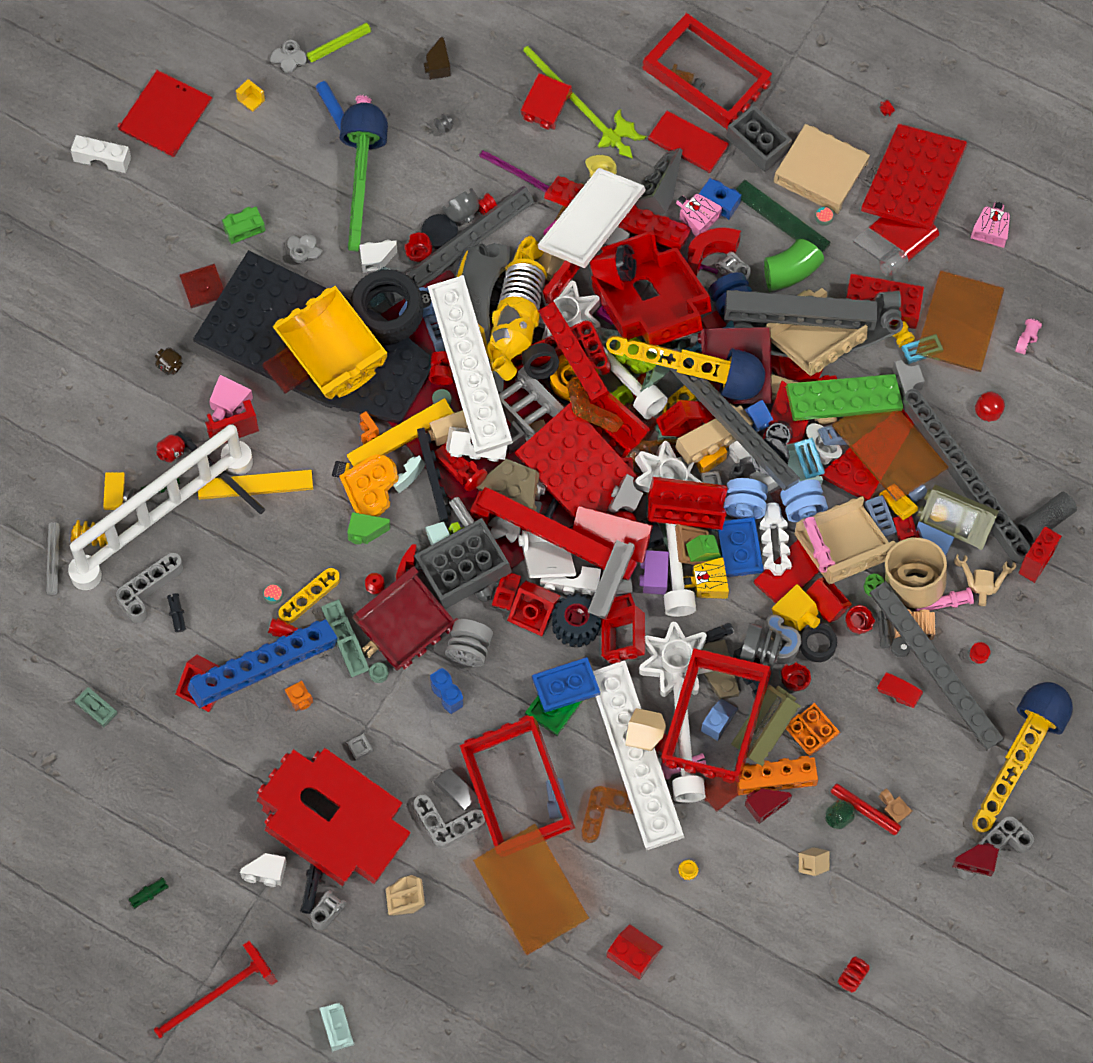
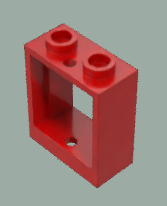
M680 400L659 416L656 421L662 436L681 437L702 426L703 423L706 424L714 420L715 417L699 401Z
M1045 526L1026 554L1018 573L1035 583L1054 555L1062 536Z
M636 605L609 612L606 620L602 619V657L611 664H615L623 660L636 659L638 656L645 655V612ZM633 623V645L616 649V628Z

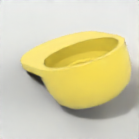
M594 155L585 161L590 177L598 168L614 174L617 173L616 164L609 156Z

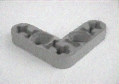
M419 795L414 800V809L433 843L438 848L448 847L481 829L486 823L483 812L475 809L445 825L428 796ZM420 801L423 803L427 802V814H425L423 807H418ZM473 816L482 817L480 818V823L472 822ZM435 817L438 819V823L435 826H429L427 819ZM465 820H468V823H470V829L468 828V824ZM457 824H462L465 827V831L458 834L454 831V827ZM448 829H450L453 838H451V835H448ZM438 835L446 836L445 842L437 841L439 839Z

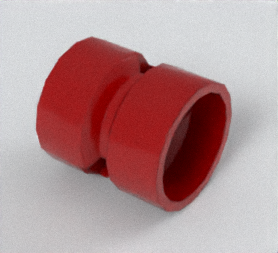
M437 351L431 356L429 381L433 384L444 386L453 383V373L446 351Z

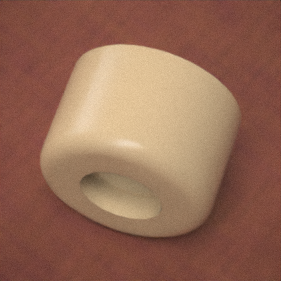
M908 538L896 543L889 550L885 559V581L903 605L913 609L925 608L941 598L946 588L947 561L942 549L934 542L923 538ZM911 573H921L926 577L921 578L915 575L909 577L906 575H909Z

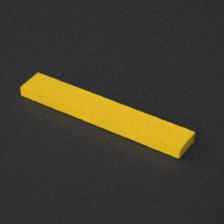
M444 398L348 453L347 457L354 467L373 455H387L418 437L417 429L425 428V432L430 430V422L452 415L454 412Z
M312 470L231 477L250 495L313 490ZM214 478L198 490L199 500L239 496L221 478Z

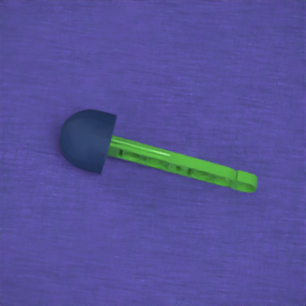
M366 102L358 103L348 108L342 117L340 126L341 142L356 148L348 250L356 252L359 250L361 240L368 149H377L386 145L388 122L384 113L376 105Z

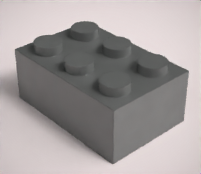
M754 105L727 128L726 138L764 172L786 155L791 148L792 139Z

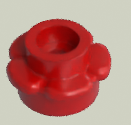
M888 100L880 102L882 106L879 109L884 116H891L895 112L894 107Z

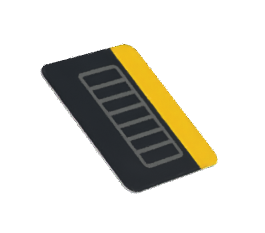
M335 461L332 476L340 478L341 474L349 470L350 463Z

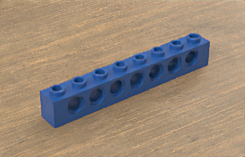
M326 619L321 622L315 621L305 629H297L292 635L282 636L272 644H264L254 652L248 651L236 660L230 659L223 666H215L203 675L197 674L190 679L188 691L197 706L201 708L335 647L338 637ZM258 660H263L266 663H260ZM241 668H247L249 671H244ZM207 683H212L215 686L211 687Z

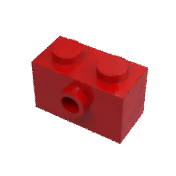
M824 577L817 579L805 592L816 603L821 617L828 622L838 620L852 605L834 583L829 585Z

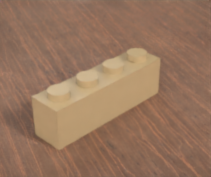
M742 406L734 408L752 427L753 422ZM715 418L678 438L675 448L688 465L692 462H699L707 454L712 455L724 445H731L735 438Z

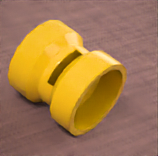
M903 322V328L899 333L892 335L897 339L896 343L899 347L909 344L915 339L912 332L908 331L906 322Z

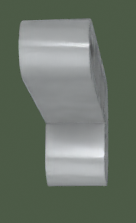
M176 553L166 555L117 590L116 597L118 603L132 622L142 623L146 620L147 612L142 600L182 573L183 564L180 556ZM157 573L162 574V576L159 578L153 577ZM141 584H145V585H146L145 588H143V589H138V586H139V585H141ZM125 595H129V596H130L129 599H127V600H122V597H123V596H125ZM137 609L142 610L139 614H133Z
M1009 816L1005 817L979 844L989 843L1000 851L1008 843L1017 852L1026 853L1032 846L1034 837L1017 819ZM1004 825H1010L1013 831H1007ZM996 838L999 840L1000 844L995 845L991 842L990 839ZM1019 839H1025L1028 845H1022ZM958 869L959 876L966 880L972 879L977 874Z

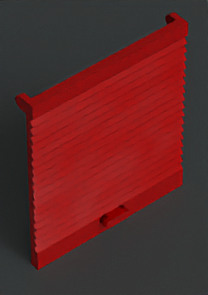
M156 70L122 123L118 124V130L175 157L179 148H181V145H183V142H185V139L213 98Z

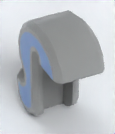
M771 615L766 619L765 633L767 634L769 628H771V637L775 639L777 630L782 631L781 641L784 647L780 651L776 662L780 664L788 663L796 657L800 649L801 635L796 629L783 626L784 619L781 616Z

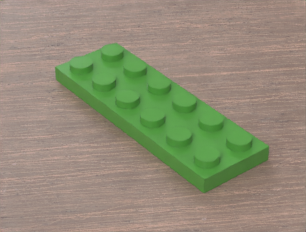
M895 374L789 383L786 385L793 421L896 412L903 409Z

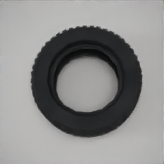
M393 269L373 271L364 276L353 289L350 305L379 343L392 344L393 342H400L410 337L419 327L423 317L421 292L416 282L405 273ZM384 292H394L403 296L407 301V307L398 318L390 321H380L371 317L367 312L368 304L373 297Z

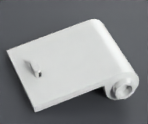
M522 531V535L518 536V543L523 548L530 578L576 576L570 552L528 531Z

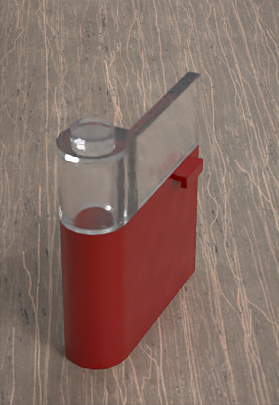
M881 217L855 238L853 243L879 260L880 270L883 274L892 276L934 241L940 233L934 224L932 229L928 230Z

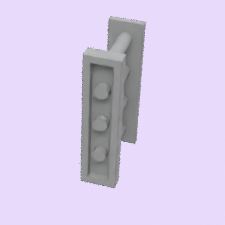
M524 367L518 370L517 382L499 394L505 418L510 423L516 422L525 433L526 442L537 433L529 424L545 413L555 417L564 408L537 379H532L526 374ZM520 388L525 389L529 393V395L511 407L504 401V399ZM533 400L542 406L525 419H522L516 413Z

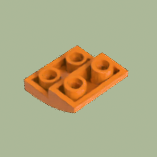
M815 703L800 715L795 716L786 727V730L809 757L840 734V731Z

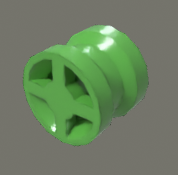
M875 573L868 575L864 584V591L868 596H871L869 593L884 583L883 577Z

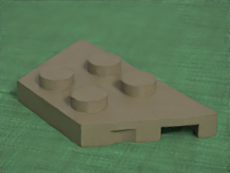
M505 459L487 475L486 479L477 489L483 491L484 487L490 488L536 511L535 496H538L537 483L539 482V473L534 469Z

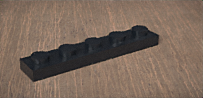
M425 428L417 429L420 448L440 523L448 522V516L451 515L449 505L444 504L443 498L446 497L444 487L439 485L438 480L441 479L439 468L435 469L434 466L436 456L434 450L430 451L429 444L432 443L430 434L425 432Z

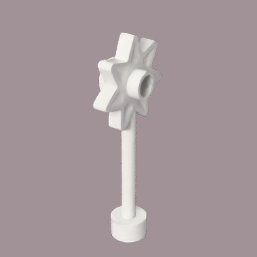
M569 282L561 295L554 300L556 306L569 327L582 321H590L597 332L600 333V323L592 316L601 304L599 296L579 297L576 282ZM542 293L543 302L545 306H547L548 304L545 302L544 295ZM540 316L538 327L545 329L542 337L543 340L549 336H552V334L546 326L545 322L543 321L542 317ZM591 329L586 330L584 334H589ZM594 345L591 350H596L598 345ZM604 347L611 363V371L637 397L633 404L634 408L645 419L655 417L665 407L668 400L667 397L655 385L640 392L642 385Z
M664 441L658 447L656 456L641 451L635 457L636 463L643 472L633 482L637 490L649 493L652 477L701 482L690 474L694 462L687 465L682 457L677 458L667 441ZM666 523L673 591L664 595L665 614L673 617L687 616L696 612L695 594L691 590L684 589L682 563L678 560L675 531L677 524Z
M672 622L665 639L645 636V648L651 657L640 665L639 673L643 676L660 678L661 696L665 697L673 690L676 709L693 648L702 650L706 642V634L701 632L685 638L679 625L676 622ZM699 667L698 674L711 672L712 670ZM698 676L692 691L693 695L698 694L699 691ZM687 709L678 739L679 757L692 761ZM681 768V777L672 781L674 801L692 803L703 800L705 798L704 778L694 776V774L688 773Z

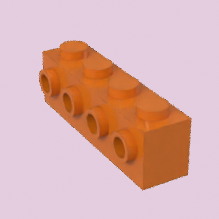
M801 756L795 760L783 758L779 759L778 762L770 763V761H764L763 766L745 763L740 783L736 782L738 795H746L754 790L757 792L762 788L779 791L817 786L818 775L815 758H809V756Z

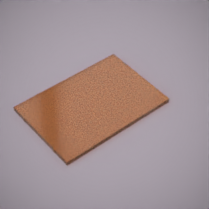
M940 270L916 354L981 372L1004 288Z
M901 411L845 416L832 425L895 501L908 495L949 468Z
M536 824L520 831V833L473 860L526 955L542 948V946L589 919Z

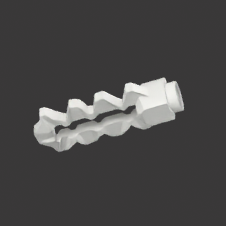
M768 503L766 504L765 516L759 526L760 529L766 531L761 537L762 544H767L762 552L763 556L768 557L764 564V569H769L775 576H781L786 569H791L792 567L787 557L790 555V549L786 545L789 536L784 531V529H787L788 523L782 517L779 504ZM776 527L778 529L781 564L773 562L771 529Z

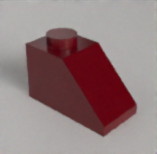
M763 788L757 792L754 790L746 796L745 807L760 824L791 802L792 795L790 792Z
M989 843L978 844L957 856L952 867L992 877L999 849L994 848L995 846Z

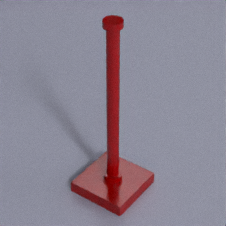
M250 940L243 944L253 960L250 962L251 965L159 1028L155 1027L154 1031L160 1039L170 1029L254 972L258 973L260 971L264 979L271 986L278 982L260 952Z

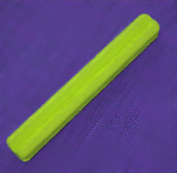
M364 23L308 52V60L314 62L370 33L371 28L369 24Z

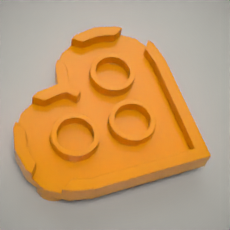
M377 454L367 458L339 476L355 512L379 517L390 507L388 490L399 479L396 464L393 460L385 455Z

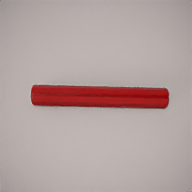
M836 783L831 790L833 795L893 835L898 834L901 825Z

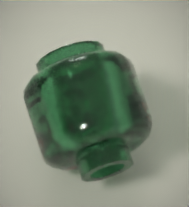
M837 800L825 812L827 824L836 829H843L855 818L853 805L844 800Z

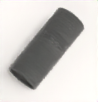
M1061 492L1018 524L1019 531L1028 542L1034 543L1045 526L1052 530L1077 511L1076 503L1069 494Z

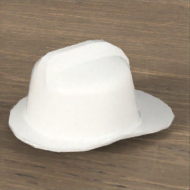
M816 423L807 426L806 434L808 438L813 437L821 463L827 465L833 458L840 457L842 449L839 445H824L818 429L823 426Z

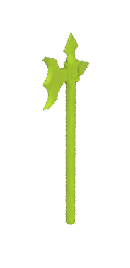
M529 46L523 49L528 57L548 77L563 82ZM572 91L570 100L603 133L598 147H609L611 145L614 148L616 146L619 149L620 155L633 159L630 146H625L621 142V138L628 137L638 141L644 140L647 136L636 132L634 122L623 119L621 109L617 110L614 116L616 128L614 130L609 129Z

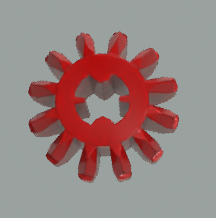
M853 957L839 977L838 984L846 991L855 992L868 973L869 965L861 958Z

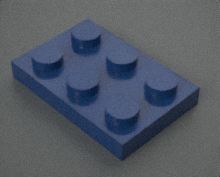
M755 517L724 521L722 530L717 529L726 577L763 573L764 569Z
M588 657L532 675V680L544 713L598 696L601 693Z

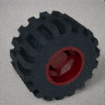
M570 594L567 595V599L563 597L560 599V603H556L552 614L553 633L556 634L558 640L562 639L564 645L569 643V647L574 645L582 647L583 643L585 645L590 644V640L594 641L596 635L599 634L601 618L588 613L592 598L588 600L586 595L579 597V594H575L572 597Z

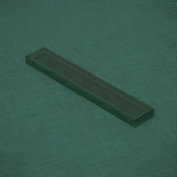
M744 180L735 189L741 194L742 202L794 240H807L818 247L822 253L830 246L831 242L748 181Z

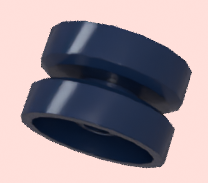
M735 272L717 279L708 288V294L715 303V308L720 316L725 317L727 290L753 291L748 286L749 282L743 273Z

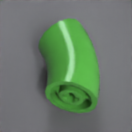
M797 239L785 251L765 257L764 273L768 291L774 292L791 287L809 277L824 262L822 252L811 242Z

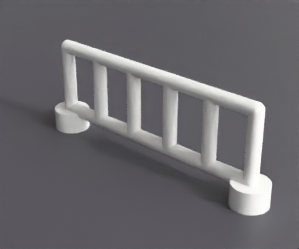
M228 425L72 541L70 549L74 559L69 564L68 572L73 585L80 590L95 588L101 581L102 573L99 565L223 471L233 476H241L249 472L253 465L252 453L246 443L239 441L236 426ZM228 441V444L221 451V459L210 467L207 455ZM197 464L200 475L179 490L177 478ZM167 487L169 498L149 513L146 501ZM136 510L139 521L118 536L114 525ZM105 533L108 544L92 556L85 555L83 548Z

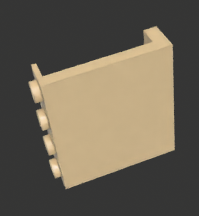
M805 124L777 169L774 183L818 205L829 207L833 212L839 214L845 198L863 168L868 165L870 155L863 150L852 147L847 142H842L830 134L819 131L814 126Z
M821 288L810 296L826 298L827 291ZM780 323L766 324V327H771V342L810 376L820 372L825 366L835 362L840 356L850 352L853 347L867 339V325L860 329H845Z
M863 496L851 499L847 503L836 505L827 511L819 512L812 516L815 518L825 546L830 548L831 559L836 563L828 567L827 572H821L829 585L885 562L887 553L896 544L895 541L888 542L863 506ZM801 519L796 523L795 536L819 569L818 560L813 555V545L803 524L805 520Z

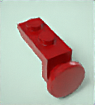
M446 442L435 451L436 459L462 486L465 485L464 489L466 491L475 490L486 479V469L478 470L477 465L473 461L468 463L463 456H451V453L446 450Z

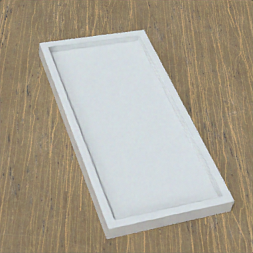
M598 168L539 242V250L585 268L645 192L644 185Z

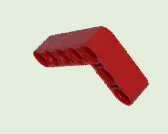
M582 321L571 326L570 329L581 347L584 346L596 372L599 375L609 373L611 363L593 324L590 321ZM591 329L589 334H584L586 330ZM553 336L534 343H546L551 346L557 345L555 348L557 356L559 357L563 354ZM594 345H598V348L596 350L591 351V348ZM522 355L511 359L514 366L519 360H522ZM540 356L534 359L530 366L538 367L546 364L551 357ZM605 361L603 366L597 367L599 362ZM523 364L515 366L517 369V373L518 370L523 367Z

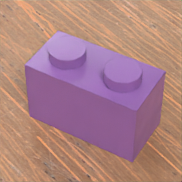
M646 551L644 563H641L644 575H640V586H643V593L666 594L669 552Z

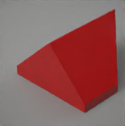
M619 246L593 257L589 262L593 276L624 291L625 282L619 277L616 267V252Z

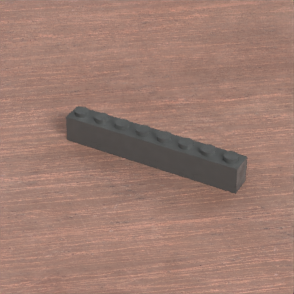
M727 290L724 320L860 329L867 325V330L874 331L877 322V302L852 300L849 298L836 299L832 297L823 298L796 296L794 294L783 295L758 293L756 291Z

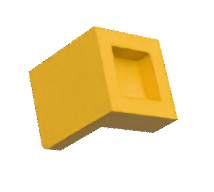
M249 79L236 89L237 100L252 112L265 101L264 91Z

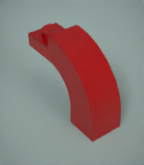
M713 228L696 236L688 248V265L694 274L698 275L702 261L710 254H728L729 252L736 254L740 244L741 230Z

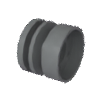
M749 623L740 659L754 662L755 658H758L759 664L762 665L764 660L769 661L768 666H770L772 671L780 653L782 631L777 630L774 639L770 638L771 628H769L766 636H763L762 626Z

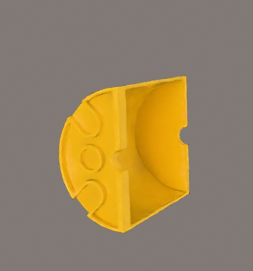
M336 286L325 289L320 296L307 301L304 309L296 308L288 317L279 319L273 326L274 330L328 399H333L335 395H338L339 398L364 385L376 374L374 370L378 366H383L387 358L385 349Z

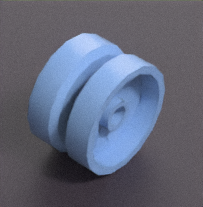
M736 478L727 482L728 490L724 503L726 514L738 519L752 517L759 519L765 516V500H767L768 493L766 484L749 478Z
M818 480L800 481L789 489L781 491L780 496L784 506H787L785 512L789 521L799 522L801 519L812 517L828 509L826 499L822 496L821 484Z

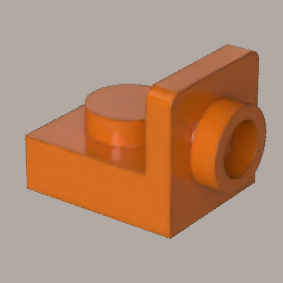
M366 411L360 414L361 422L359 423L361 429L365 432L361 435L363 445L379 436L378 427Z
M303 681L285 689V693L295 711L305 710L313 703L312 695L306 689Z

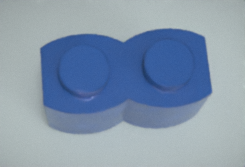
M443 668L430 675L431 688L441 698L445 710L452 714L463 707V695L460 689L452 683L450 674Z

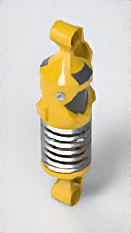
M533 236L523 239L513 261L505 267L506 274L497 310L493 311L492 323L494 327L486 347L492 372L496 371L505 381L511 380L517 373V369L511 362V359L515 356L523 355L524 351L531 346L534 328L539 326L540 314L538 310L547 275L544 267L534 261L539 259L544 251L539 250V243Z

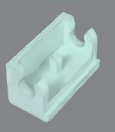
M337 1003L321 1007L320 1011L332 1051L354 1045L343 1006Z

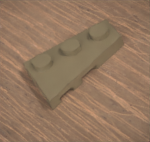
M725 640L704 644L702 648L704 651L729 656ZM717 671L703 673L719 699L739 696L735 676Z

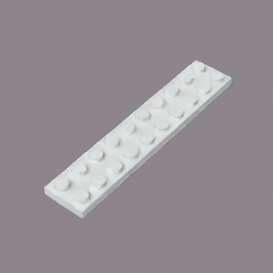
M464 275L428 286L475 453L480 454L512 444L513 441Z
M625 660L593 671L601 692L600 695L596 696L646 850L685 838L655 748L652 751L625 745L629 721L635 709H641Z

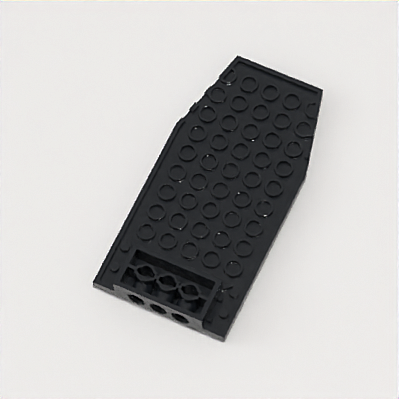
M248 250L197 331L193 341L325 407H336L342 411H353L360 414L366 411L368 415L377 417V419L401 424L429 377L431 356L409 338L397 343L381 344L387 352V358L383 366H378L374 370L376 374L369 381L343 397L339 398L338 395H335L333 399L326 398L274 330L273 326L279 319L288 317L296 308L304 309L307 301L317 298L327 288ZM345 297L348 303L351 304V300ZM367 308V312L371 317L380 321H388L379 313Z

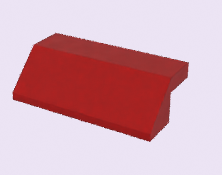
M585 390L572 403L621 458H626L651 430L610 392L593 403Z
M652 477L648 493V521L722 530L726 517L723 505L728 488L726 485Z

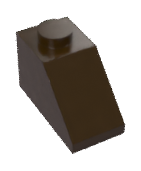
M444 37L438 39L426 54V62L423 63L424 71L428 73L430 80L451 76Z

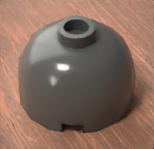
M469 189V194L465 191L448 202L449 207L446 208L445 205L442 207V210L450 220L468 223L476 218L474 214L479 209V199L473 189Z

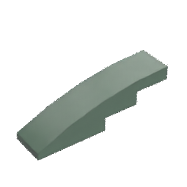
M680 340L673 349L678 348L681 352L687 344ZM656 365L653 370L648 371L640 392L652 385H656L670 369L665 366Z
M340 600L321 606L325 619L338 637L336 645L351 678L369 671L366 659Z

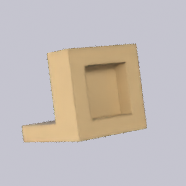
M810 848L799 853L800 873L817 876L829 870V851Z

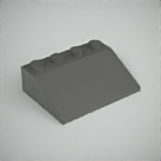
M482 518L414 555L444 609L512 573L509 562Z

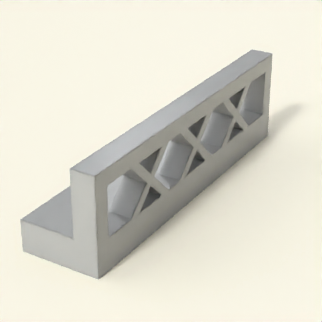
M616 540L588 613L606 620L634 552V544H625Z

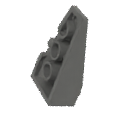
M681 148L666 152L654 167L656 171L650 176L645 177V192L635 203L637 208L651 210L654 215L664 214L668 211L673 200L683 151Z

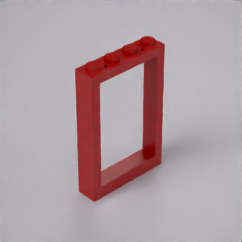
M688 13L677 22L644 58L642 65L643 70L725 129L742 113L746 112L750 108V104L753 101L756 102L761 96V92L763 90L766 91L772 83L770 81L771 72ZM687 29L758 78L729 112L658 62Z
M693 648L661 756L663 764L671 769L679 767L688 773L695 774L699 772L708 778L719 777L728 783H734V781L740 783L771 675L770 666ZM699 667L760 682L734 771L673 756Z
M523 716L518 722L504 724L500 727L501 729L487 731L481 737L467 739L464 741V744L459 745L496 852L501 858L575 829L538 722L533 716ZM532 731L563 819L505 842L474 754Z

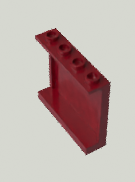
M771 327L703 329L701 333H698V344L702 346L700 354L726 360L730 349L734 348L757 357L765 369V382L757 395L747 400L725 398L729 404L757 403L761 400L764 403H772ZM706 362L702 364L703 372L711 371V363ZM708 380L719 392L720 383Z
M414 566L352 617L396 671L400 668L404 670L413 663L411 661L412 658L415 656L420 658L427 652L426 647L430 643L432 646L442 639L440 635L444 632L450 633L454 621L458 620V618L453 619L418 578L416 575L418 571Z

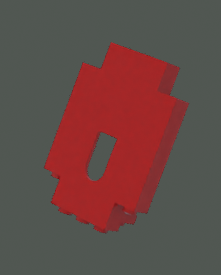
M649 231L601 248V253L619 245L628 244L633 248L634 254L632 256L637 262L636 276L632 281L624 283V291L591 276L595 295L599 296L600 303L622 337L629 340L642 335L648 344L658 346L703 330L701 315L712 311L710 296L677 247L659 253L655 234L653 231ZM638 280H648L659 296L643 301L633 284Z
M326 748L322 752L317 751L311 761L294 749L290 754L287 752L280 761L282 763L280 768H274L268 778L271 780L268 784L265 785L263 783L257 791V801L263 805L262 811L269 815L264 822L267 824L265 831L341 886H344L354 871L375 884L411 833L393 820V817L401 808L402 802ZM313 788L340 807L329 822L302 803L300 794L304 789Z

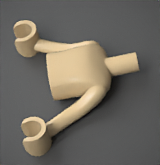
M958 554L954 558V564L958 567L962 566L971 591L979 594V606H986L987 595L995 594L1007 574L1012 573L1016 568V563L1013 562L1011 568H1009L1006 561L1002 566L1003 571L994 584V572L974 570L973 579V575L966 563L967 556L963 557V561L958 559Z

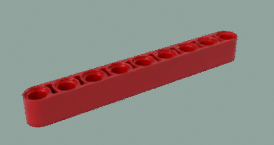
M484 487L476 502L478 507L605 570L612 549L490 488ZM630 559L623 579L629 581L638 564Z

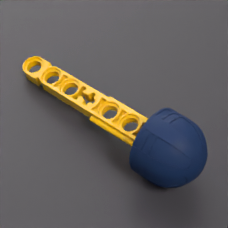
M611 336L606 341V347L610 353L620 356L625 354L632 359L677 369L676 372L719 382V393L725 398L735 400L750 399L760 392L765 382V369L760 360L754 355L738 349L731 348L727 359L724 360L684 349L680 352L636 340L627 341V338L620 336ZM612 340L620 342V347L617 350L609 347ZM631 344L638 346L639 350L636 354L628 352V347ZM649 349L657 351V356L654 359H649L646 356V352ZM660 351H664L662 353L664 356H669L671 353L675 360H671V362L668 363L667 359L661 358V362L658 361L660 358ZM686 358H692L694 364L692 367L686 368L683 366V361ZM709 362L712 364L711 371L703 372L701 369L702 364Z
M1043 682L1032 686L1024 694L1016 710L1026 721L1005 756L1006 761L983 800L981 809L977 811L973 818L972 826L977 832H987L991 829L996 820L995 816L1000 813L1023 770H1026L1047 731L1060 735L1066 728L1072 716L1073 703L1069 693L1062 686L1053 682ZM1027 733H1031L1034 736L1032 744H1028L1025 741ZM1017 750L1024 752L1025 758L1023 761L1016 759L1015 754ZM1013 768L1014 776H1010L1007 781L1002 780V778L1006 779L1009 775L1007 769ZM998 784H1003L1006 787V792L1003 795L997 792ZM989 801L996 803V810L994 812H990L987 808ZM980 818H984L987 821L985 829L978 827L977 822Z

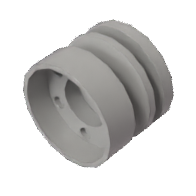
M468 619L454 621L451 631L453 638L448 640V646L445 650L446 656L455 662L467 666L479 667L484 665L485 656L488 653L486 648L490 646L493 631L477 621Z

